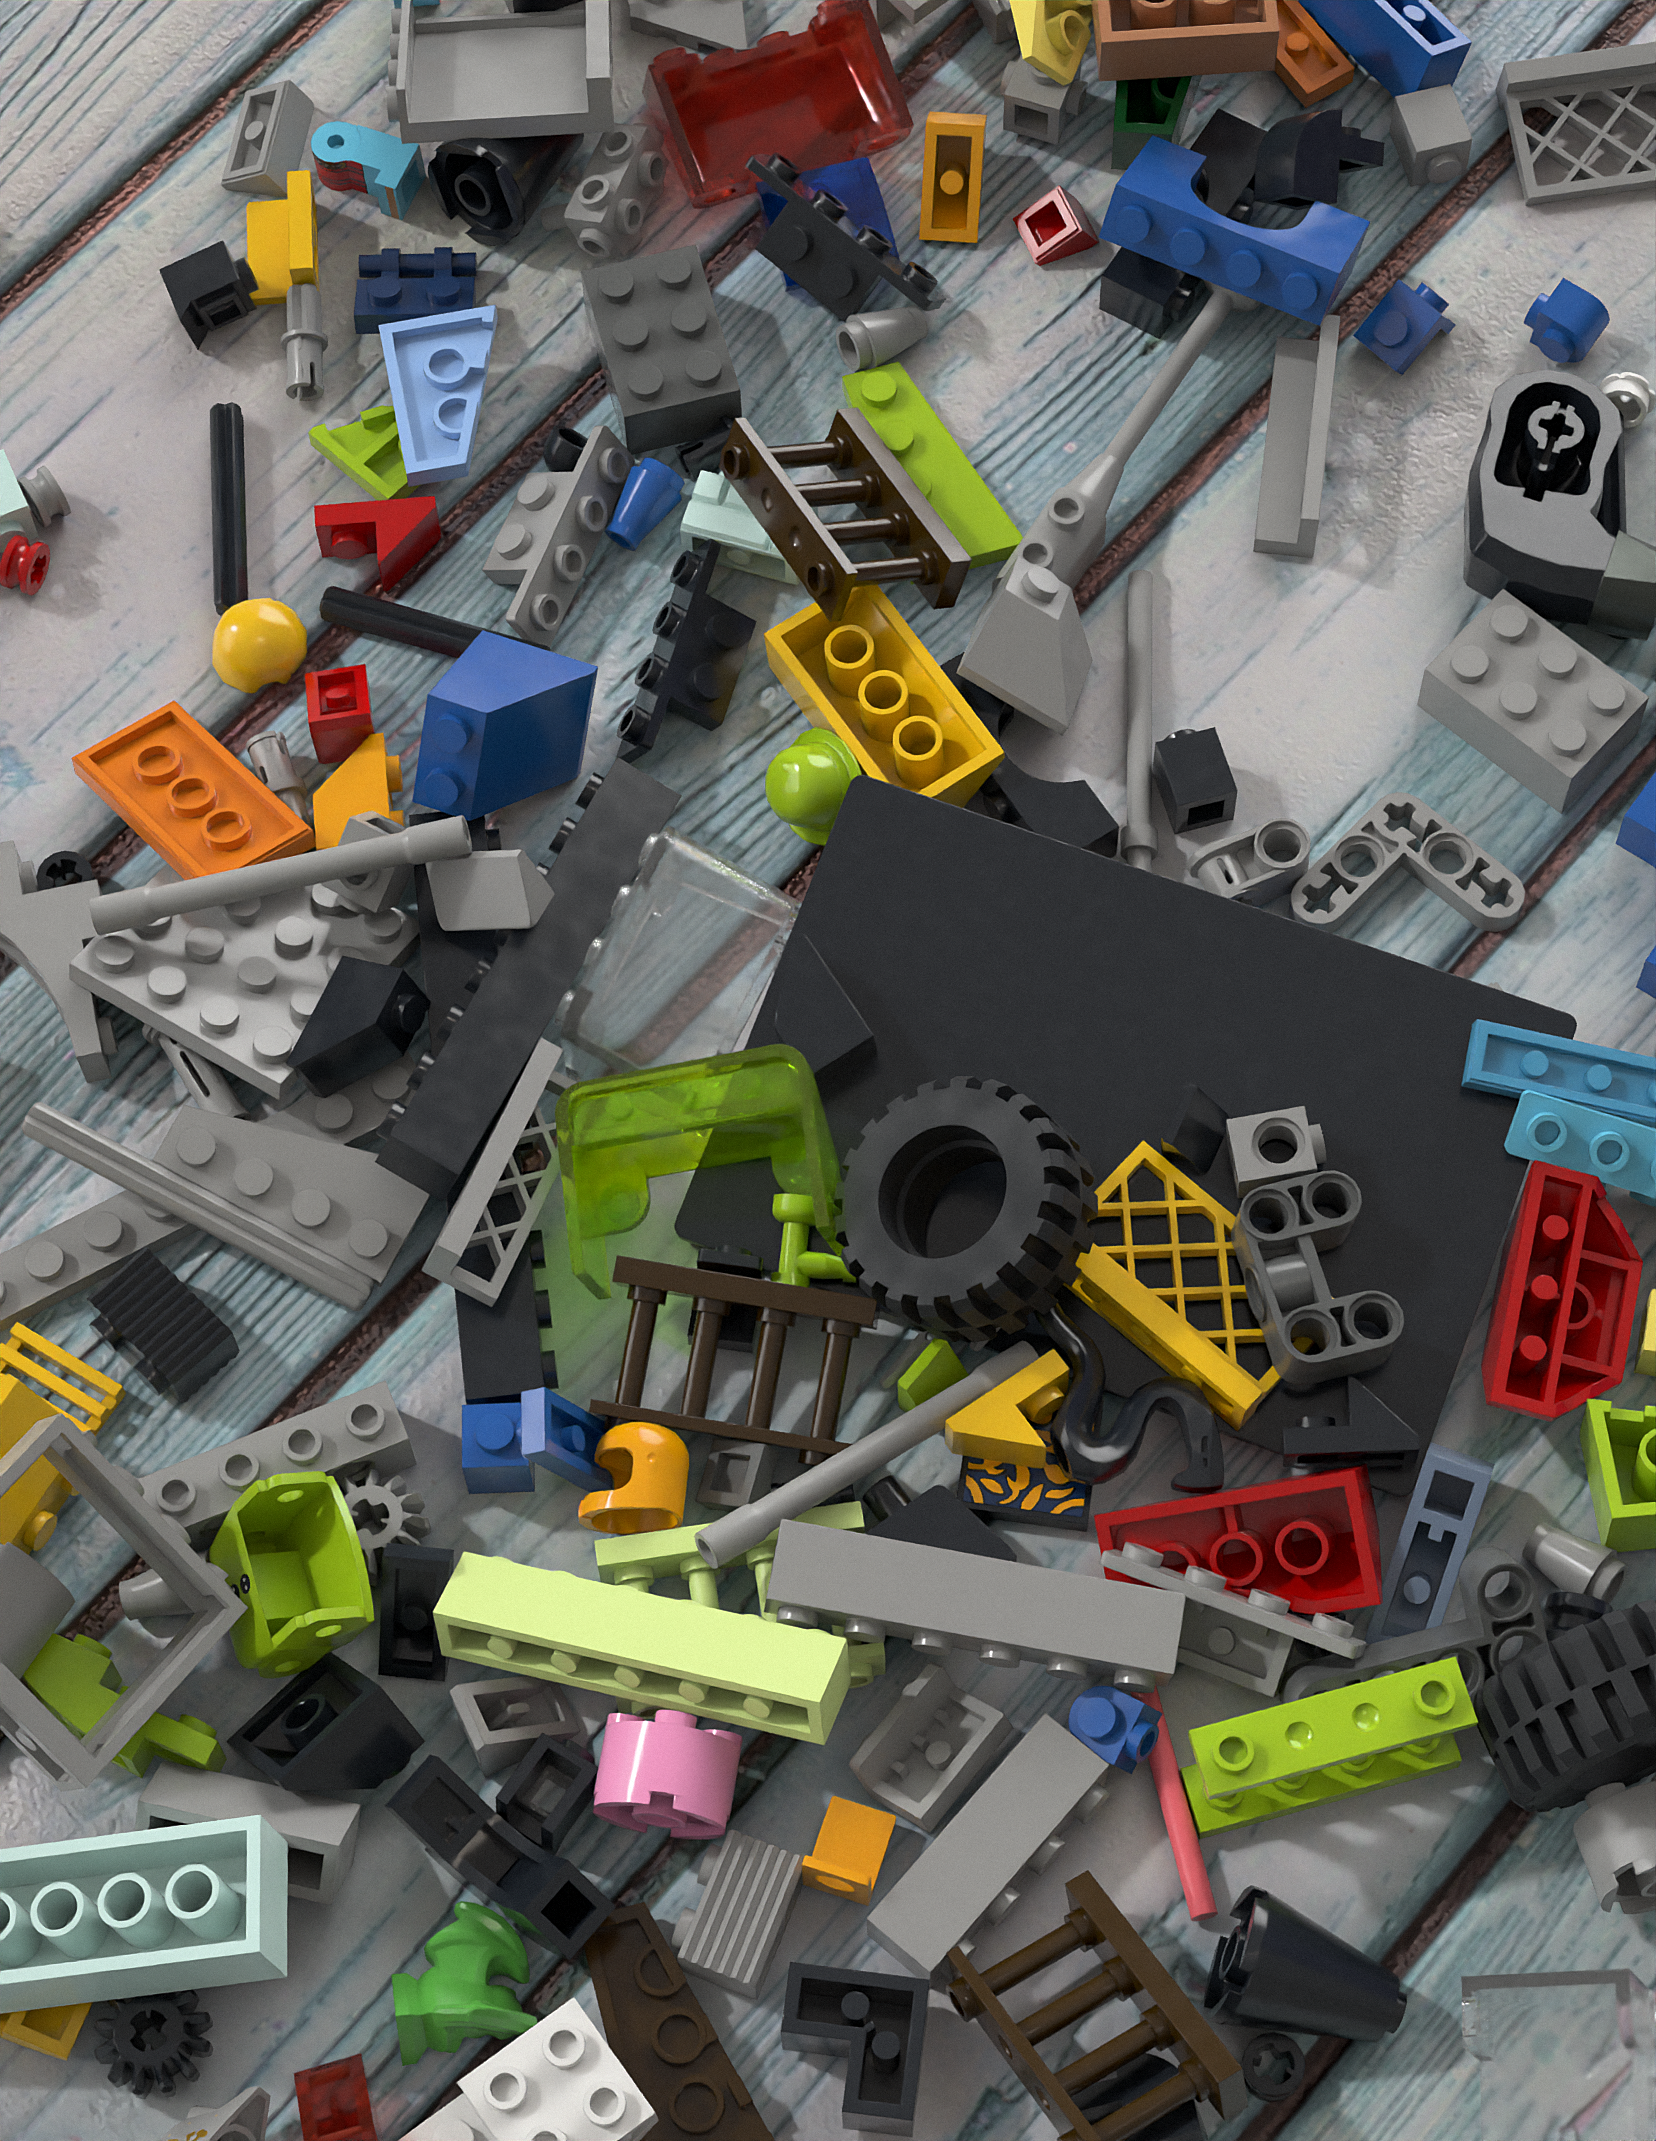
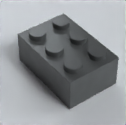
M696 244L581 271L585 312L624 445L632 455L689 442L721 425L720 418L725 415L729 419L737 415L742 417L739 383Z

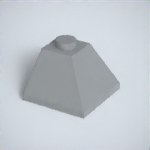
M1018 556L982 607L956 672L1063 736L1070 725L1093 661L1071 587L1059 581L1048 569L1034 566Z

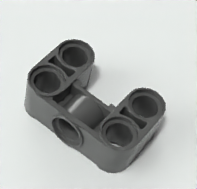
M1335 1170L1321 1171L1260 1186L1251 1190L1241 1203L1231 1231V1241L1244 1276L1248 1301L1253 1314L1259 1321L1272 1359V1365L1279 1376L1287 1382L1296 1385H1311L1346 1376L1347 1374L1374 1369L1382 1365L1390 1356L1404 1325L1402 1309L1398 1302L1386 1293L1363 1291L1335 1299L1331 1297L1317 1252L1332 1249L1344 1242L1352 1229L1362 1204L1361 1191L1356 1182L1348 1175ZM1316 1202L1332 1204L1339 1210L1342 1216L1332 1219L1323 1217L1316 1212L1313 1204ZM1255 1217L1270 1219L1277 1225L1279 1232L1275 1234L1259 1232L1253 1227L1250 1219ZM1367 1321L1375 1324L1381 1330L1383 1338L1372 1340L1363 1337L1358 1333L1354 1323ZM1294 1337L1309 1338L1318 1345L1321 1353L1317 1355L1302 1354L1294 1348L1291 1339Z

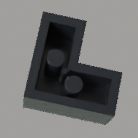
M790 1962L780 2031L782 2050L849 2058L842 2106L843 2129L913 2138L930 1999V1979Z

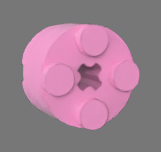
M658 1710L654 1722L629 1714H609L593 1795L595 1799L593 1813L596 1817L608 1823L647 1833V1827L651 1825L671 1828L670 1837L704 1840L722 1837L725 1835L726 1823L730 1819L743 1741L742 1736L724 1730L709 1729L702 1731L696 1729L697 1718L695 1716L674 1710Z

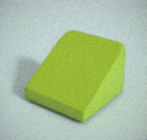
M934 1338L899 1379L898 1407L905 1413L969 1376L946 1340Z

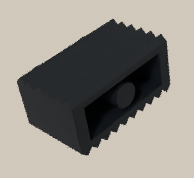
M146 1247L87 1298L88 1304L96 1318L89 1324L93 1332L114 1353L124 1346L139 1361L133 1366V1370L142 1382L157 1396L168 1390L181 1404L187 1402L192 1394L197 1393L202 1385L207 1384L209 1379L217 1375L220 1368L226 1367L231 1359L236 1358L240 1351L230 1328L210 1308L206 1307Z

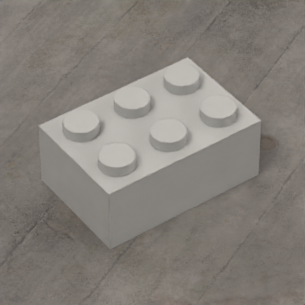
M1502 589L1425 668L1417 705L1562 814L1638 733L1649 696L1506 590Z

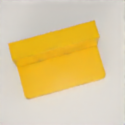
M310 170L287 171V199L249 202L246 206L247 258L260 288L251 293L255 305L287 303V291L292 285L311 283L320 292L317 201Z

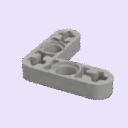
M1396 792L1381 798L1297 881L1292 889L1288 911L1291 920L1334 933L1402 867L1472 924L1484 931L1498 932L1507 930L1518 920L1524 903L1525 890L1522 882L1513 872L1419 798L1409 793ZM1405 816L1411 820L1409 830L1400 827L1393 832L1387 828L1389 818L1398 821ZM1428 833L1431 834V835H1430L1429 837H1427L1426 840L1424 841L1426 834H1428ZM1416 840L1421 843L1424 841L1419 852L1414 851ZM1439 850H1451L1462 858L1464 867L1457 873L1444 874L1434 869L1429 860L1430 856ZM1350 853H1364L1374 861L1376 869L1368 876H1352L1343 869L1341 860ZM1475 871L1479 872L1477 884L1471 881L1466 891L1463 890L1471 880ZM1332 881L1337 890L1330 897L1328 911L1318 909L1313 914L1307 912L1308 899L1315 903L1320 901L1329 892ZM1498 892H1501L1507 896L1504 906L1496 903L1489 908L1483 904L1485 894L1493 897Z

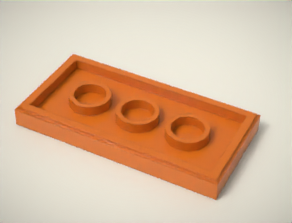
M176 701L170 702L71 758L75 774L184 880L301 855L316 846L313 830Z

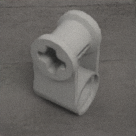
M1276 818L1229 839L1211 842L1193 853L1185 866L1191 877L1200 879L1206 891L1258 907L1292 893V889L1297 881L1308 871L1311 841L1307 830L1302 824L1293 819ZM1276 851H1285L1292 854L1295 858L1289 862L1282 863L1275 862L1268 855Z

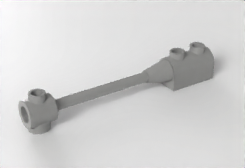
M1204 280L1206 288L1212 295L1105 452L1099 454L1067 485L1058 488L994 579L992 593L1018 556L1034 566L1048 569L1059 581L1071 587L1073 591L1105 544L1106 514L1124 472V465L1230 310L1249 312L1258 308L1261 302Z

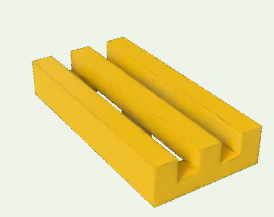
M16 1322L10 1330L12 1337L6 1345L2 1342L0 1344V1383L5 1378V1373L10 1366L91 1415L84 1424L42 1398L59 1413L69 1418L82 1432L90 1429L94 1436H96L125 1397L126 1392L123 1386L19 1322ZM24 1348L28 1349L104 1396V1399L101 1403L20 1353Z

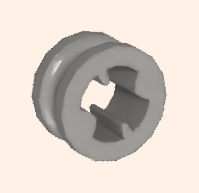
M45 466L37 469V476L34 479L28 480L26 477H22L17 480L30 510L44 528L51 524V517L54 514H61L65 517L71 513L64 493Z

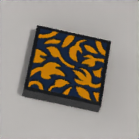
M1104 1400L1101 1401L1092 1428L1093 1435L1096 1438L1100 1436ZM1060 1407L1042 1420L1033 1421L1031 1417L1026 1419L1046 1445L1044 1468H1031L969 1456L962 1457L957 1498L977 1517L1087 1532L1093 1486H1086L1067 1479L1057 1461L1050 1439V1428Z

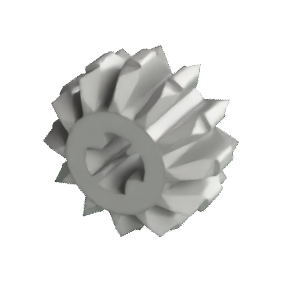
M370 1469L366 1475V1486L357 1488L354 1480L346 1476L341 1481V1485L345 1493L344 1499L361 1545L369 1584L375 1587L380 1580L382 1555L387 1543L422 1546L417 1539L429 1535L431 1526L428 1518L419 1515L425 1508L421 1494L417 1492L405 1494L407 1486L404 1478L396 1475L382 1487L378 1471ZM374 1520L376 1525L383 1527L384 1530L379 1534L372 1535L367 1528L363 1529L362 1526Z

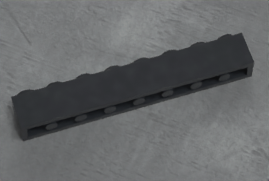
M618 757L605 778L595 772L592 774L575 803L583 808L585 812L578 823L567 817L548 848L558 855L552 867L549 868L540 862L536 867L555 895L533 927L498 930L493 942L503 948L495 962L483 955L466 983L464 989L474 994L468 1007L465 1009L454 1003L435 1035L446 1042L439 1055L435 1057L425 1051L407 1081L406 1085L416 1091L409 1105L405 1106L396 1100L376 1134L387 1140L375 1163L441 1202L444 1201L682 795Z

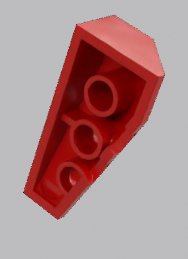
M1367 1463L1094 1515L1101 1556L1103 1551L1116 1549L1123 1551L1125 1542L1141 1545L1163 1554L1164 1557L1161 1563L1163 1567L1184 1575L1188 1565L1214 1572L1227 1579L1224 1586L1225 1590L1249 1598L1252 1589L1261 1590L1289 1601V1609H1292V1612L1315 1615L1316 1612L1325 1614L1383 1603L1379 1525ZM1103 1566L1105 1578L1108 1580L1166 1590Z

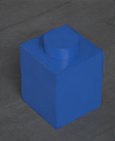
M521 1403L462 1405V1470L469 1494L535 1492V1463L522 1456V1448L517 1437V1423L521 1417Z

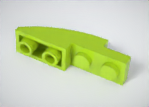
M53 1633L22 1675V1678L34 1695L79 1740L90 1731L129 1688L128 1686H122L119 1693H116L122 1678L114 1663L110 1660L112 1652L101 1643L81 1634H77L72 1642ZM155 1711L110 1762L142 1779L155 1755L169 1762L218 1773L221 1772L227 1758L218 1740H215L217 1731L205 1722L187 1714H181L178 1721H175Z

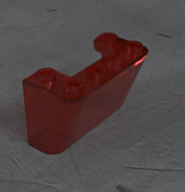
M825 0L816 7L818 14L810 20L805 32L790 36L788 31H778L757 41V47L736 53L734 48H725L709 54L702 62L700 54H687L686 48L677 47L664 51L654 57V63L647 67L642 94L658 130L664 136L666 148L694 209L713 207L771 188L745 166L751 155L768 154L772 156L774 152H777L795 163L803 172L800 178L888 150L902 143L910 136L914 123L869 0Z

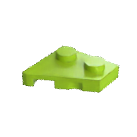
M381 405L360 412L361 421L328 431L324 423L313 427L308 432L311 446L376 500L407 498L421 486H408L394 406Z

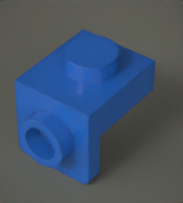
M1398 279L1353 336L1397 373L1403 375L1440 329L1449 334L1456 324L1443 314L1449 303L1422 282L1416 290H1413Z

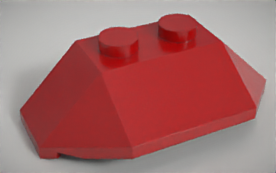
M1535 1160L1531 1165L1503 1245L1481 1360L1486 1405L1552 1422L1586 1404L1587 1399H1596L1617 1388L1622 1383L1643 1261L1621 1219L1606 1199L1607 1192L1597 1176Z

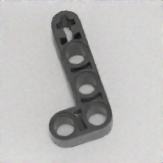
M1481 1547L1471 1552L1463 1560L1459 1570V1587L1466 1619L1366 1645L1363 1656L1356 1659L1335 1653L1293 1666L1284 1675L1279 1689L1281 1704L1314 1696V1693L1320 1690L1329 1692L1369 1681L1383 1671L1398 1673L1434 1663L1450 1653H1458V1665L1470 1700L1473 1701L1476 1692L1483 1689V1684L1490 1677L1500 1674L1503 1671V1667L1515 1659L1523 1658L1531 1653L1532 1649L1548 1641L1537 1587L1532 1575L1506 1551L1497 1547ZM1509 1571L1507 1587L1494 1597H1485V1587L1488 1580L1499 1572ZM1514 1636H1523L1522 1647L1515 1657L1499 1661V1651L1505 1641Z

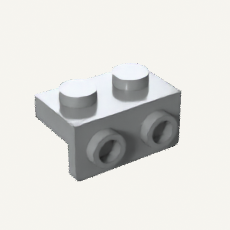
M932 1661L928 1663L916 1679L912 1680L904 1688L898 1702L877 1728L865 1736L859 1745L858 1751L851 1758L849 1766L872 1799L930 1833L1012 1731L1013 1727L1005 1714L956 1687L946 1670Z

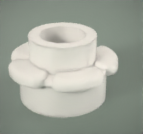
M1630 372L1614 373L1604 378L1600 383V390L1623 414L1624 428L1639 425L1644 421L1646 414L1652 412L1655 408L1656 393L1653 390H1649V382L1638 374Z

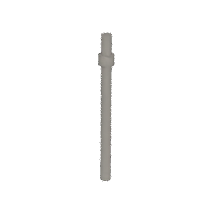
M1135 570L1128 575L1127 825L1120 831V855L1126 860V864L1151 872L1152 860L1158 855V830L1152 825L1153 576L1149 571Z

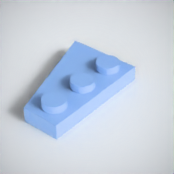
M496 305L378 325L409 487L467 477L469 475L498 320Z

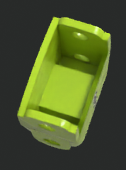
M323 1471L282 1473L273 1475L266 1480L255 1481L232 1505L210 1546L209 1560L210 1563L217 1565L229 1575L224 1581L248 1607L229 1629L238 1662L244 1668L258 1669L260 1677L275 1679L306 1670L325 1654L352 1642L374 1622V1611L367 1569L359 1538L348 1506L334 1477L326 1476Z

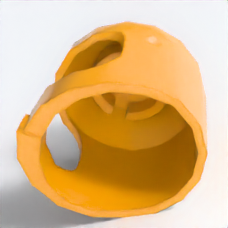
M648 1422L624 1423L606 1432L597 1444L594 1461L601 1468H606L610 1472L614 1481V1490L592 1492L585 1495L584 1500H581L579 1505V1523L587 1529L596 1532L617 1535L647 1533L681 1527L689 1471V1453L686 1444L670 1429Z

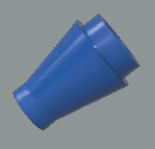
M644 458L639 467H631L613 518L605 530L606 535L621 547L635 551L641 541L682 501L680 491L685 485L684 480L670 467L652 458Z

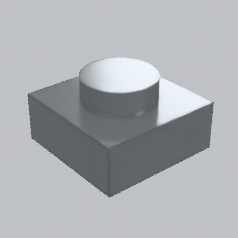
M713 1438L695 1501L711 1510L733 1512L743 1505L755 1503L768 1495L780 1453L765 1444Z

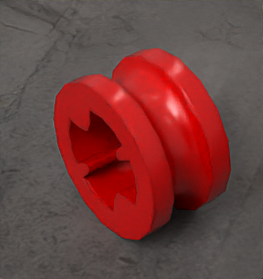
M20 535L12 537L3 552L0 562L1 586L13 589L20 585L21 592L31 596L36 594L41 588L49 569V546L39 541L30 546L27 538Z

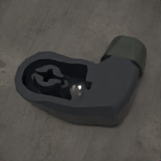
M1543 369L1515 374L1495 389L1487 413L1485 430L1469 473L1464 506L1463 579L1468 587L1490 600L1502 589L1506 590L1547 622L1575 623L1587 626L1586 630L1605 633L1615 639L1625 640L1632 638L1647 641L1656 618V547L1620 530L1616 537L1610 534L1596 519L1603 494L1604 469L1622 432L1619 409L1598 386L1574 374Z

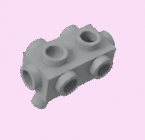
M614 123L613 132L602 133L570 202L541 210L540 216L544 229L549 232L569 227L576 237L579 247L594 257L607 258L609 255L625 257L626 253L635 248L641 240L642 232L640 228L649 205L657 201L664 191L663 180L670 162L661 150L664 142L662 133L645 123H635L633 125Z

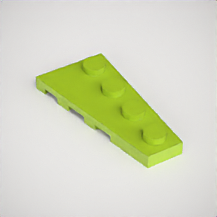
M899 362L842 376V390L848 407H858L970 556L972 562L969 570L1009 559L1023 539V536Z

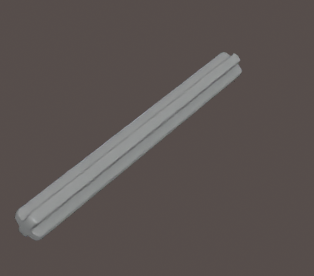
M36 1102L23 1121L22 1130L27 1137L351 1310L360 1311L368 1301L374 1288V1281L369 1276L42 1102Z

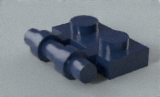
M435 247L434 253L401 254L400 248H383L381 254L359 255V277L374 279H357L354 307L356 334H380L378 325L476 308L475 277H455L477 276L476 252L454 253L453 247ZM402 277H433V278H402Z

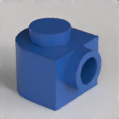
M1563 278L1550 297L1541 293L1536 298L1524 319V324L1533 329L1530 343L1538 346L1546 357L1559 363H1577L1585 358L1609 324L1610 317L1606 307L1598 298Z
M1095 1686L1084 1691L1074 1701L1069 1713V1730L1073 1736L1101 1759L1132 1774L1137 1763L1146 1760L1154 1749L1159 1735L1157 1724L1163 1713L1113 1687Z

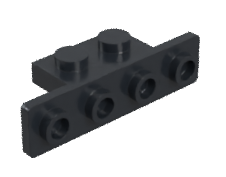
M774 152L772 156L768 154L750 156L745 166L788 200L755 249L844 322H846L850 315L858 313L882 278L924 311L935 310L941 307L946 298L935 289L938 281L931 273L914 262H909L906 266L889 252L893 245L884 235L868 225H864L860 229L845 217L844 214L848 209L844 203L824 189H818L815 192L799 179L803 172L795 163L777 152Z
M709 539L692 552L686 550L679 557L671 572L670 582L675 584L671 599L662 607L655 619L653 633L657 635L653 651L643 660L635 677V685L640 687L634 705L630 706L625 712L617 730V737L622 739L616 759L618 757L628 764L653 748L666 708L709 731H713L723 724L757 621L706 594L722 546L713 539Z

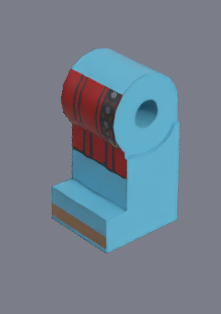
M340 121L329 122L319 127L313 134L310 142L318 177L324 186L336 191L354 189L378 197L382 214L403 220L426 177L420 144H402L401 138L360 125L356 126Z

